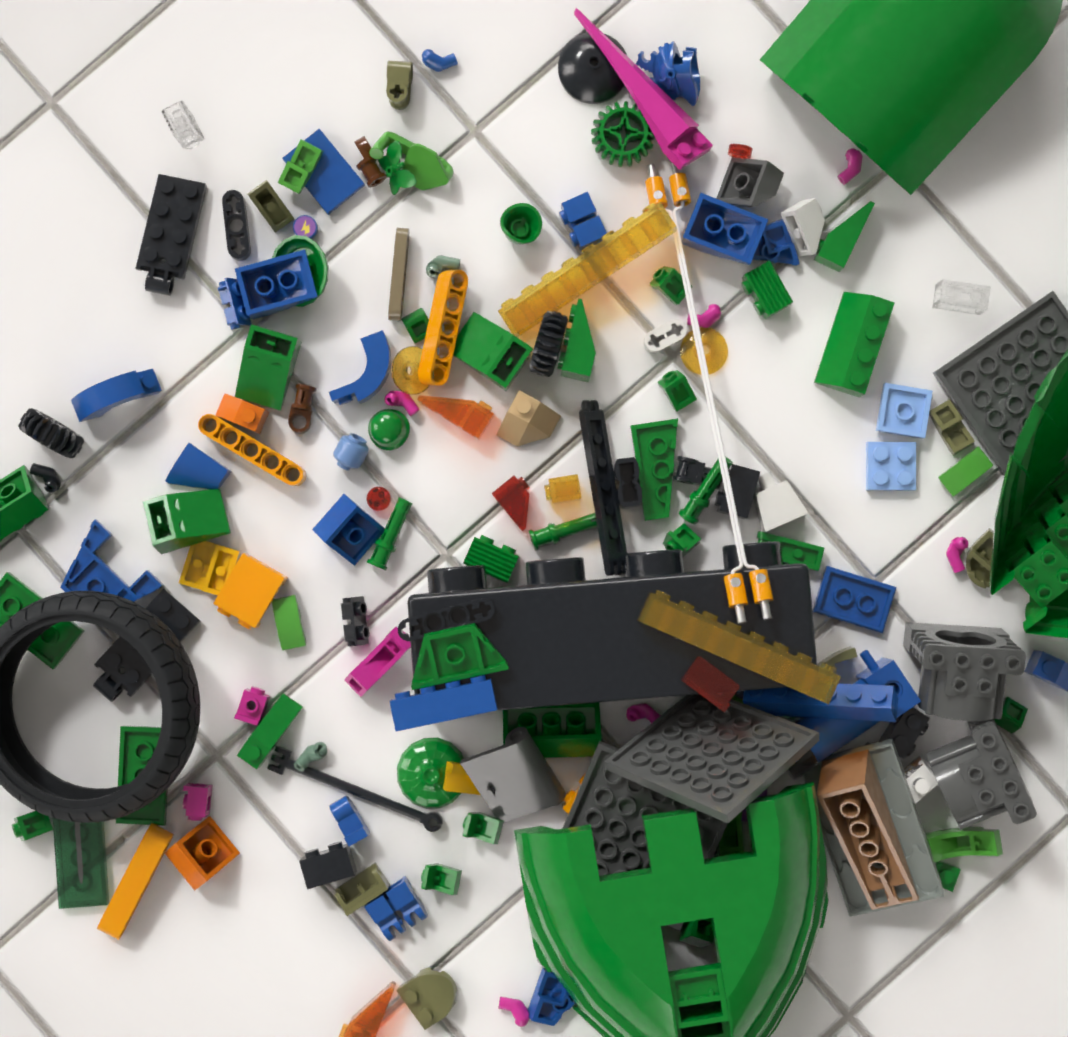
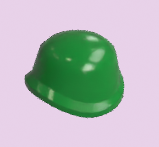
M518 203L508 207L503 212L500 218V226L510 242L523 245L537 239L542 229V218L538 210L532 205Z
M384 409L377 412L370 419L368 432L370 439L378 448L391 451L398 449L406 442L410 433V425L406 416L400 411Z

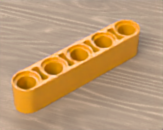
M447 270L441 272L438 276L418 369V379L423 385L441 386L448 380L468 287L467 274L462 270Z
M206 414L199 419L198 428L200 432L269 474L292 486H300L305 482L306 472L300 465L215 415ZM210 420H215L217 423L216 429L208 432L206 429L207 423ZM231 432H236L237 441L234 444H228L227 436ZM256 444L258 453L250 457L247 449L250 445ZM276 456L279 464L275 469H270L268 460ZM292 469H298L300 472L298 480L291 482L288 478L289 472Z
M151 823L97 926L98 930L118 940L121 938L174 836L173 833Z

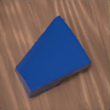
M783 219L766 224L752 260H770L773 263H786L795 266L800 264L795 245L792 243Z
M188 443L165 481L169 484L208 490L220 489L232 471L193 444Z
M543 967L528 1007L529 1017L531 1021L554 1026L561 1019L562 1014L570 1010L575 1003L554 973L548 972Z

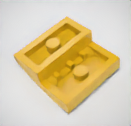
M209 541L191 545L179 584L218 595L234 569L240 551Z

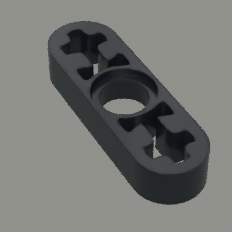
M229 190L222 197L227 250L233 259L243 261L251 253L246 202L239 191ZM233 196L240 200V202L236 203V211L238 213L242 212V214H234L231 204H228V202L232 201ZM235 219L243 222V227L238 232L230 229V224ZM232 236L239 237L240 244L245 247L244 250H241L240 255L233 251V249L237 248V240L235 238L231 239Z

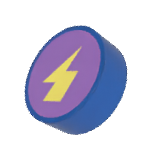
M302 215L294 221L293 231L296 235L307 236L313 239L318 232V225L311 216Z

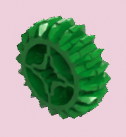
M627 101L624 102L623 107H620L619 103L615 102L614 110L607 105L605 107L606 113L600 111L598 113L599 119H594L593 125L596 128L591 129V134L596 137L592 138L591 142L597 145L595 148L596 153L604 151L601 155L602 160H605L608 156L610 157V165H613L614 161L618 160V167L623 166V161H627V165L630 167L632 166V159L640 163L641 156H648L649 152L647 149L653 148L654 144L651 141L655 140V136L651 133L652 131L641 111H636V103L633 104L632 108H628ZM621 118L619 125L610 126V129L605 128L612 120ZM629 119L636 122L639 125L641 131H638V129L631 127L629 124ZM623 125H625L626 138H624V143L622 144L620 131H622ZM605 137H608V140L615 141L618 145V150L612 148L606 142ZM642 140L633 150L625 151L627 144L630 142Z

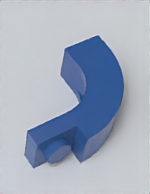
M383 330L360 338L367 357L365 371L355 382L330 391L329 395L332 402H339V405H344L353 401L352 397L356 396L358 402L362 404L375 396L384 386L390 373L391 351Z
M153 369L136 372L135 370L95 384L71 399L79 422L101 417L107 411L123 403L155 395L162 390Z

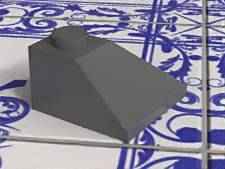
M732 157L716 199L735 206L754 208L776 196L784 172L767 160Z

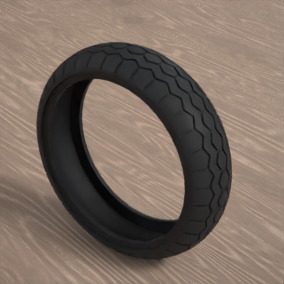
M70 591L51 595L31 603L14 614L0 627V785L8 793L27 807L46 816L69 822L93 823L117 819L136 812L154 801L170 787L186 765L196 742L200 723V693L196 674L187 652L164 622L141 605L114 594L97 591ZM77 621L91 623L118 634L140 653L156 680L162 705V724L159 740L145 768L128 784L96 789L66 782L46 770L32 756L18 732L12 703L13 684L18 666L27 649L36 638L59 622Z

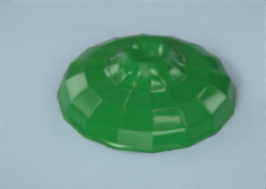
M293 235L284 239L275 249L272 258L305 249L319 297L324 292L329 277V265L326 254L317 242L307 236ZM317 298L296 305L295 307H304L309 304H312L317 300Z
M438 737L423 738L412 743L402 753L397 766V782L403 795L413 804L426 809L442 808L453 803L461 793L443 790L447 761L460 763L464 759L462 752L451 742Z

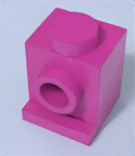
M251 686V689H245L234 718L258 726L263 720L270 696L265 694L264 689ZM249 701L255 702L256 707L254 710L249 709Z
M187 783L183 786V791H188V794H185L183 798V809H186L188 820L201 821L203 817L210 814L213 785Z

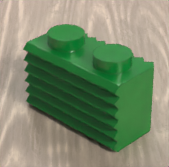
M770 260L747 272L742 277L743 282L741 285L747 295L751 294L754 298L755 303H753V306L759 316L763 315L767 319L793 303Z
M481 535L480 539L474 537L463 564L467 566L484 565L486 567V574L508 583L519 556L515 555L516 550L504 544L502 549L494 546V540L484 535Z

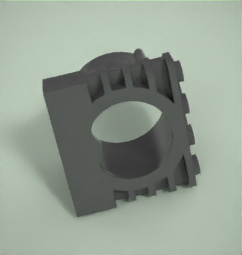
M905 622L903 646L909 653H913L922 664L918 693L921 702L917 705L928 715L933 714L962 721L1001 719L1006 675H1022L1024 673L1026 653L1009 638L1010 635L1002 628Z
M994 719L967 721L970 726L971 735L926 753L937 783L960 830L1008 811L1012 822L1015 824H1020L1036 817L1037 812L1032 798Z

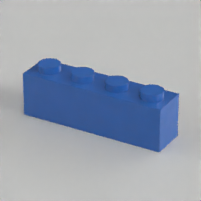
M485 675L470 678L471 683L461 684L460 680L445 683L446 688L436 690L434 685L420 688L419 694L410 695V691L394 694L395 699H391L389 702L395 731L496 711L498 707L492 678L486 679Z

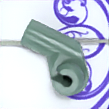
M317 742L314 745L308 746L294 763V767L303 772L309 763L323 759L327 754L326 744Z

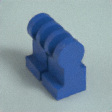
M406 876L390 885L387 891L364 906L375 924L379 926L383 935L389 941L396 938L395 932L391 927L392 925L401 934L406 931L403 919L411 927L416 925L412 912H415L421 920L428 917L423 904L416 896ZM400 910L403 914V919L395 911Z

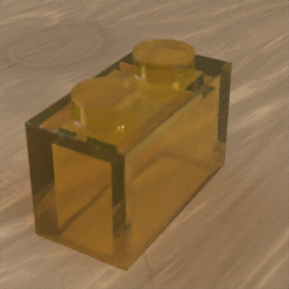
M578 474L548 479V485H544L546 501L551 500L552 505L575 502L582 499Z

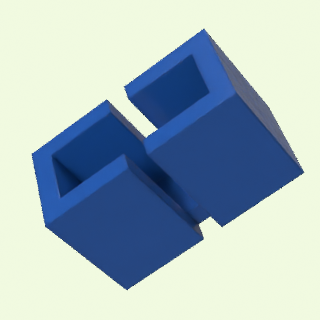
M588 191L561 203L562 211L559 212L563 224H568L569 228H571L572 232L569 233V237L574 247L578 246L580 251H583L607 240L608 234L599 215L596 216L595 214L597 211Z

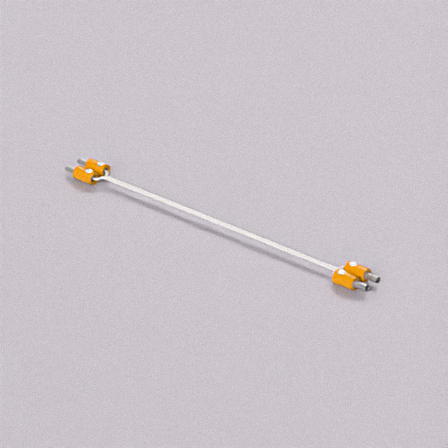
M670 162L673 175L669 177L673 203L677 207L672 213L671 210L664 209L668 206L663 179L657 176L655 164H648L649 178L645 181L650 209L654 211L659 210L670 215L740 563L738 567L731 571V574L723 577L729 607L735 608L738 624L747 622L744 606L748 604L743 575L742 573H735L741 570L744 564L746 568L755 569L749 572L754 603L760 604L763 620H768L772 618L769 602L773 601L768 570L759 569L755 565H749L746 561L676 215L677 211L691 203L687 177L685 173H681Z

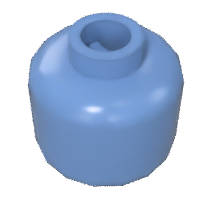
M354 433L342 436L333 452L334 458L338 461L337 465L348 471L350 468H360L369 452V448L366 445L367 441Z

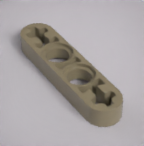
M409 228L396 229L388 320L401 321Z

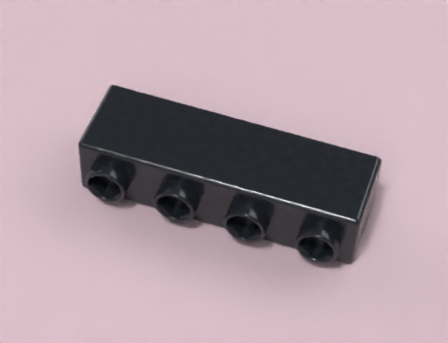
M779 541L743 544L747 563L755 565L759 569L768 570L773 601L769 602L772 618L768 620H763L760 604L754 603L749 572L755 569L746 568L744 564L742 569L735 573H742L748 600V604L744 606L747 622L738 624L735 608L729 607L723 577L731 574V571L740 565L736 545L723 546L724 569L684 572L683 552L681 549L626 553L624 555L626 577L586 580L583 557L526 562L527 585L487 588L486 567L484 565L429 569L427 571L429 593L413 594L407 601L408 618L479 598H488L494 603L495 613L491 619L476 623V625L508 662L509 666L508 670L485 674L486 679L492 678L497 710L808 686L819 683L809 568L803 563L783 564L782 548ZM480 602V607L473 610L472 604L467 605L471 621L476 620L474 614L482 613L483 617L488 616L487 612L491 610L490 605L487 606L484 602ZM455 609L452 612V620L458 624L463 623L466 620L465 611L463 609ZM432 615L428 618V628L438 630L441 627L442 622L438 616ZM423 618L417 619L420 623L419 625L411 626L409 622L410 637H413V632L421 629V634H426L422 624ZM423 638L410 641L413 676ZM470 678L461 679L460 683H471ZM445 683L435 685L436 690L446 688ZM420 689L414 690V694L420 693Z

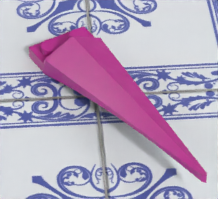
M576 8L574 15L601 49L624 83L668 159L681 170L709 152L713 145L697 129L699 125Z

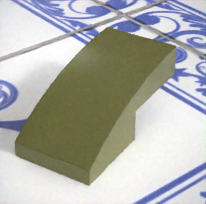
M950 399L929 411L937 431L953 456L975 443V440L962 423L963 418Z
M850 646L841 649L817 664L818 679L836 674L835 663L858 657L855 647Z

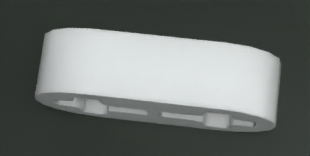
M674 319L648 332L643 343L645 349L650 353H658L678 343L687 333L686 324L679 319ZM672 325H675L676 328H682L678 337L676 334L668 337L666 333L672 330ZM650 336H654L655 339L661 336L664 337L658 343L659 347L657 348L654 345L650 346L648 344L651 341Z

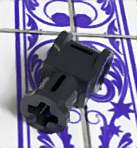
M678 456L679 464L676 476H673L672 480L685 484L700 485L711 468L705 467V463L698 460Z

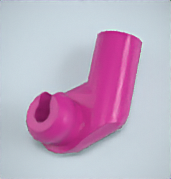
M854 148L846 152L845 156L846 160H848V167L837 176L843 185L847 184L861 171L863 156L859 150Z
M717 304L709 305V309L702 315L697 314L699 327L708 328L720 319L721 308ZM689 314L687 318V325H691Z
M965 537L954 538L946 551V556L954 573L965 569L960 557L964 549L969 546L968 540Z

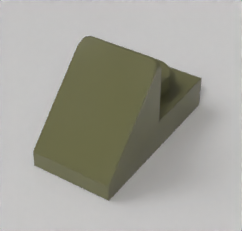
M267 180L247 193L275 233L294 220L292 214Z

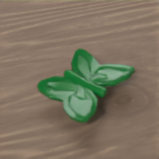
M397 140L389 145L386 156L378 159V163L386 172L387 178H390L389 184L393 195L397 194L400 187L411 188L417 183L415 176L410 171L400 170L405 166V163L400 162L402 146Z

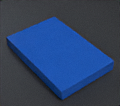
M318 129L306 138L305 141L322 149L324 152L305 187L329 215L363 188L365 184L324 133ZM297 147L282 158L285 163L291 161Z
M826 566L812 611L883 633L897 587Z

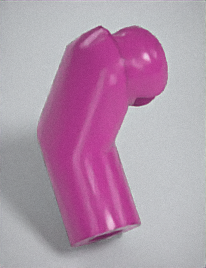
M393 390L385 395L384 400L387 405L402 406L410 416H413L420 410L408 392Z
M646 703L631 705L626 713L627 719L631 722L646 718L652 723L661 716Z
M500 996L498 1009L511 1011L516 1025L520 1027L526 1026L530 1017L524 1003L518 999Z

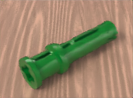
M726 457L727 467L729 469L730 466H732L733 462ZM717 459L698 490L690 494V500L685 508L679 511V515L689 523L697 524L699 522L698 517L704 508H708L710 505L709 498L722 480L719 459Z
M398 497L381 538L375 541V550L371 559H367V563L385 571L387 570L386 564L391 553L396 550L394 544L413 503Z
M595 513L558 525L549 523L547 527L536 531L528 530L534 550H539L540 546L546 544H558L561 538L597 527V522L591 521L596 519Z

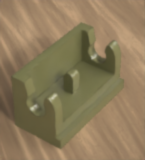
M375 862L336 888L335 897L346 916H349L388 890L390 883Z

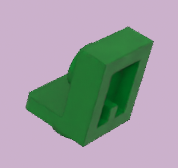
M666 266L654 273L650 285L653 288L659 289L673 304L679 305L686 296L682 275L674 268Z
M678 370L666 373L657 382L659 387L664 390L676 412L697 400L685 375Z
M37 811L14 818L15 823L12 824L15 837H20L21 841L53 830L49 816Z
M943 861L935 862L943 889L953 892L961 869Z

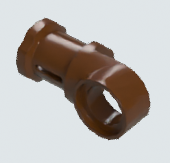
M365 136L354 141L364 158L356 167L359 171L363 172L368 181L367 186L371 188L382 183L387 176L377 166V159H373L370 156L371 146Z
M296 384L297 392L295 402L291 404L288 424L295 433L303 434L311 426L310 419L313 410L311 403L313 393H316L317 388ZM297 416L306 418V425L302 429H297L293 425V420Z

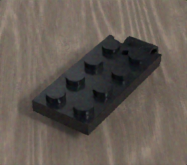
M158 174L135 267L136 270L149 272L145 280L146 291L170 296L174 288V277L185 279L207 189L206 183Z
M164 588L146 607L147 610L156 615L172 630L180 642L201 621ZM120 636L94 664V666L100 667L105 673L96 680L93 687L110 702H113L124 689L128 692L127 695L132 697L153 673L140 653ZM121 667L125 668V672L123 674L120 673Z

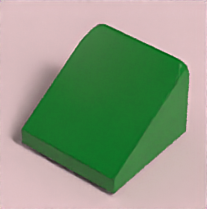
M419 308L401 319L414 344L425 339L429 322L423 308Z
M1007 696L1003 701L1001 719L994 718V720L1001 728L1014 733L1022 727L1028 708Z

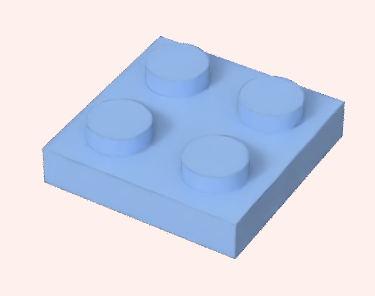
M884 383L876 431L924 439L926 437L933 391Z
M866 442V490H916V442Z

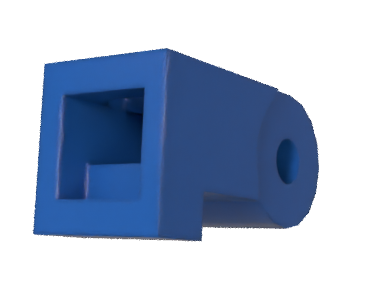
M348 796L329 805L331 813L338 822V826L349 847L370 834V830Z

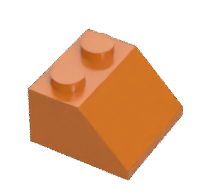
M211 816L207 817L164 852L194 891L240 854Z

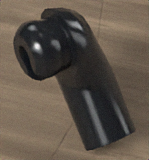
M36 463L32 464L30 474L43 478L46 485L44 488L47 492L54 493L60 489L61 481L55 469Z

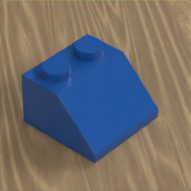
M343 494L312 530L324 543L355 566L383 534L385 528L346 494Z

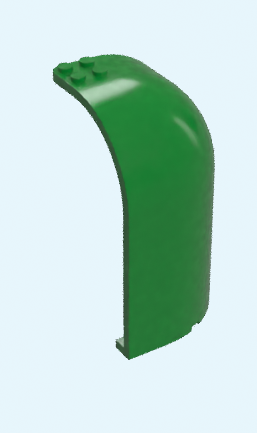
M810 0L760 58V61L848 137L898 185L912 195L1040 54L1057 24L1063 0Z

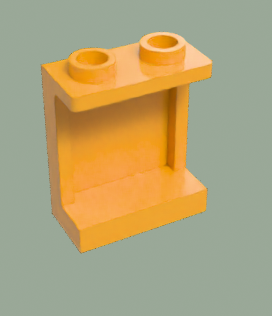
M242 553L213 604L218 606L217 611L227 617L231 615L239 619L238 623L250 630L252 627L259 628L260 621L288 577L249 554Z

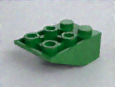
M578 298L577 305L572 304L568 322L572 323L571 329L566 328L563 346H567L566 352L561 351L557 369L561 370V376L589 382L596 351L583 301Z
M473 312L457 335L453 356L504 391H507L532 355L533 348L515 335Z
M251 324L243 350L235 397L281 411L302 342L296 337Z
M220 489L165 494L142 501L152 546L161 555L231 533Z

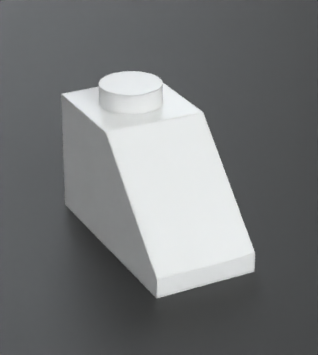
M816 198L801 200L781 212L798 256L814 255L818 249L825 219Z

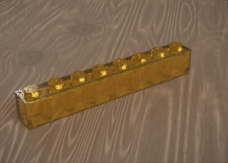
M662 203L648 205L642 210L643 214L637 218L631 217L624 221L621 229L616 232L612 230L606 233L601 238L603 241L595 246L591 244L581 251L582 255L576 259L573 257L569 258L561 264V269L555 273L550 271L541 278L542 281L536 286H533V284L529 285L521 291V296L515 300L510 298L502 303V308L498 312L512 334L518 338L542 322L547 311L557 312L675 233L677 226Z
M659 590L655 594L649 592L637 621L826 704L830 703L841 678L840 675L835 674L836 668L823 662L820 666L811 663V657L798 652L797 656H794L787 652L789 647L774 642L773 646L764 642V636L751 631L750 635L740 632L742 627L727 621L726 625L717 622L718 616L704 611L702 615L693 611L695 606L680 600L678 605L669 601L671 596Z

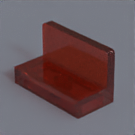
M700 656L696 658L681 679V681L723 712L731 705L728 702L739 689V685Z

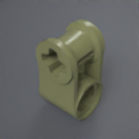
M387 62L386 93L391 107L396 110H403L410 103L413 62Z

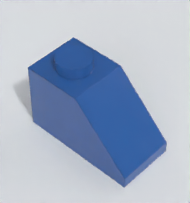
M1034 650L1024 672L1068 692V663L1044 651Z

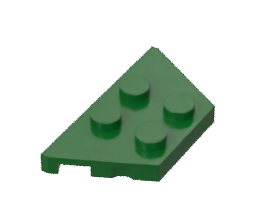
M475 623L424 634L411 688L415 690L508 670L509 666L508 662Z

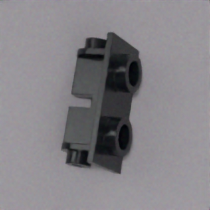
M364 596L342 598L343 603H340L342 619L351 620V624L343 625L345 642H347L348 646L369 644L368 638L370 633L366 622L367 606L364 602Z

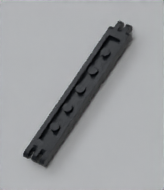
M583 400L581 403L582 410L579 411V419L604 570L607 576L625 575L624 555L627 553L604 412L602 409H599L597 400Z

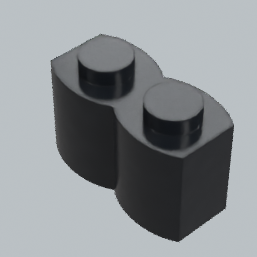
M634 457L617 459L613 471L618 484L617 498L621 509L638 507L642 502V490L637 482L639 478L637 460Z

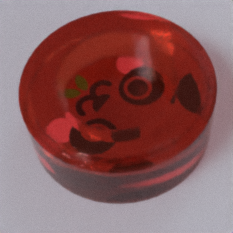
M730 144L728 155L733 158L750 159L753 148L743 144Z
M374 487L367 494V504L373 510L383 511L389 507L391 495L383 487Z

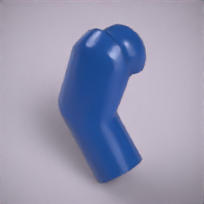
M426 49L422 53V61L425 66L436 72L458 64L454 53L444 57L437 55L431 49Z

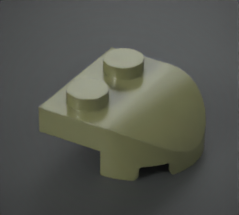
M990 528L970 547L966 556L967 574L973 583L982 588L989 587L994 535V531Z
M430 967L422 969L415 977L400 985L396 991L424 1030L445 1018L456 1003L457 986L448 973L431 970Z

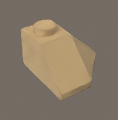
M519 390L496 435L517 447L546 439L551 436L561 415Z

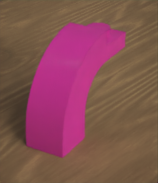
M395 627L350 672L344 681L362 697L411 648L410 641L403 640L398 634V628Z

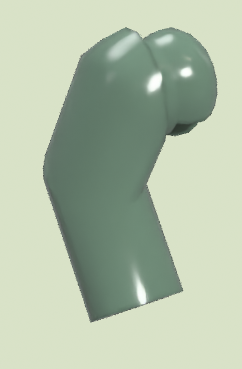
M439 255L427 264L426 273L429 277L435 278L446 269L459 270L461 259Z

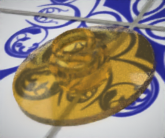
M701 327L699 329L703 346L709 348V353L705 354L710 375L717 372L726 362L728 347L724 337L718 331L712 328ZM692 330L684 337L681 343L680 357L688 370L702 375Z
M409 346L403 348L396 354L392 362V379L397 388L406 394H420L430 386L423 385L418 379V369L423 350L420 347ZM408 367H410V369H411L410 374H408V371H407V370H408Z

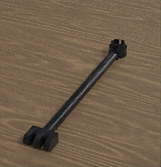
M276 746L274 750L277 753L283 754L282 757L272 755L271 760L279 763V766L268 764L267 769L283 775L287 768L417 820L424 825L427 831L436 832L441 828L440 824H443V818L438 812H421L309 766L301 772L294 767L296 761L290 759L292 751L283 747ZM434 818L439 825L432 827L429 825L428 820Z

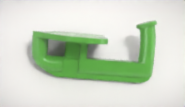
M393 132L383 133L369 151L373 159H381L384 155L383 150L394 141H399L402 146V153L406 155L405 166L402 170H408L415 176L417 183L414 187L420 190H428L446 185L454 174L452 166L444 158L438 156L435 151L424 145L415 144Z

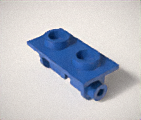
M224 278L225 281L219 282L220 287H218L222 305L230 303L231 306L223 309L227 325L230 326L231 330L240 328V325L251 326L252 323L250 317L246 314L238 280Z

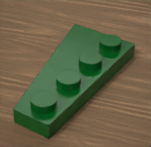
M678 418L630 426L634 456L639 466L638 482L642 490L644 521L669 517Z

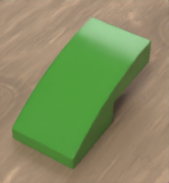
M300 139L291 161H287L278 183L300 194L314 172L324 151Z
M978 446L962 457L955 465L939 475L938 478L951 495L955 496L989 470L993 463Z
M296 595L273 599V613L282 650L306 646V638Z

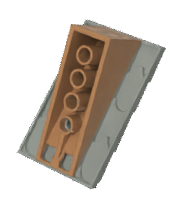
M893 739L831 754L819 762L817 766L802 775L805 783L814 782L823 839L850 917L944 897L941 879Z

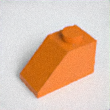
M224 394L216 412V416L258 434L261 433L269 415L267 410L228 394Z

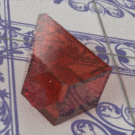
M514 475L496 489L492 495L523 532L527 524L530 495L527 490L530 487L522 477L517 479Z

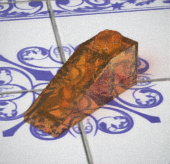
M419 395L417 398L419 403L478 440L494 417V413L491 412L492 407L481 400L479 403H476L473 400Z
M391 981L353 1015L349 1025L344 1023L338 1037H376L396 982Z

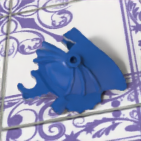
M672 41L671 44L664 43L663 47L660 46L658 48L659 53L653 51L650 54L651 60L644 58L643 51L638 54L636 65L645 71L652 72L653 77H650V79L672 100L682 97L691 106H695L700 93L697 48L686 47V50L682 51L683 57H680L678 47Z

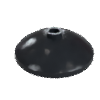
M588 32L574 37L563 48L558 61V75L563 88L576 100L589 104L603 103L614 98L625 86ZM605 34L625 55H627L622 45L616 39ZM595 59L598 61V65L593 66L590 64V61Z

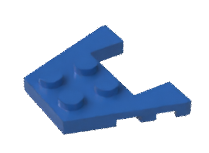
M95 519L60 588L64 592H104L135 602L162 588L164 584L149 570H146L129 587L96 554V551L113 534Z

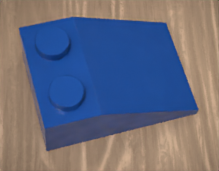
M700 193L683 235L682 244L707 254L750 265L768 219Z
M305 249L235 268L246 314L252 320L276 314L318 297Z

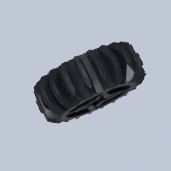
M547 311L544 314L529 366L530 371L536 373V375L550 377L553 374L568 323L567 316L556 311Z
M29 408L21 417L18 425L19 429L54 452L67 458H75L77 453L79 454L84 444L83 437L52 417L34 408Z

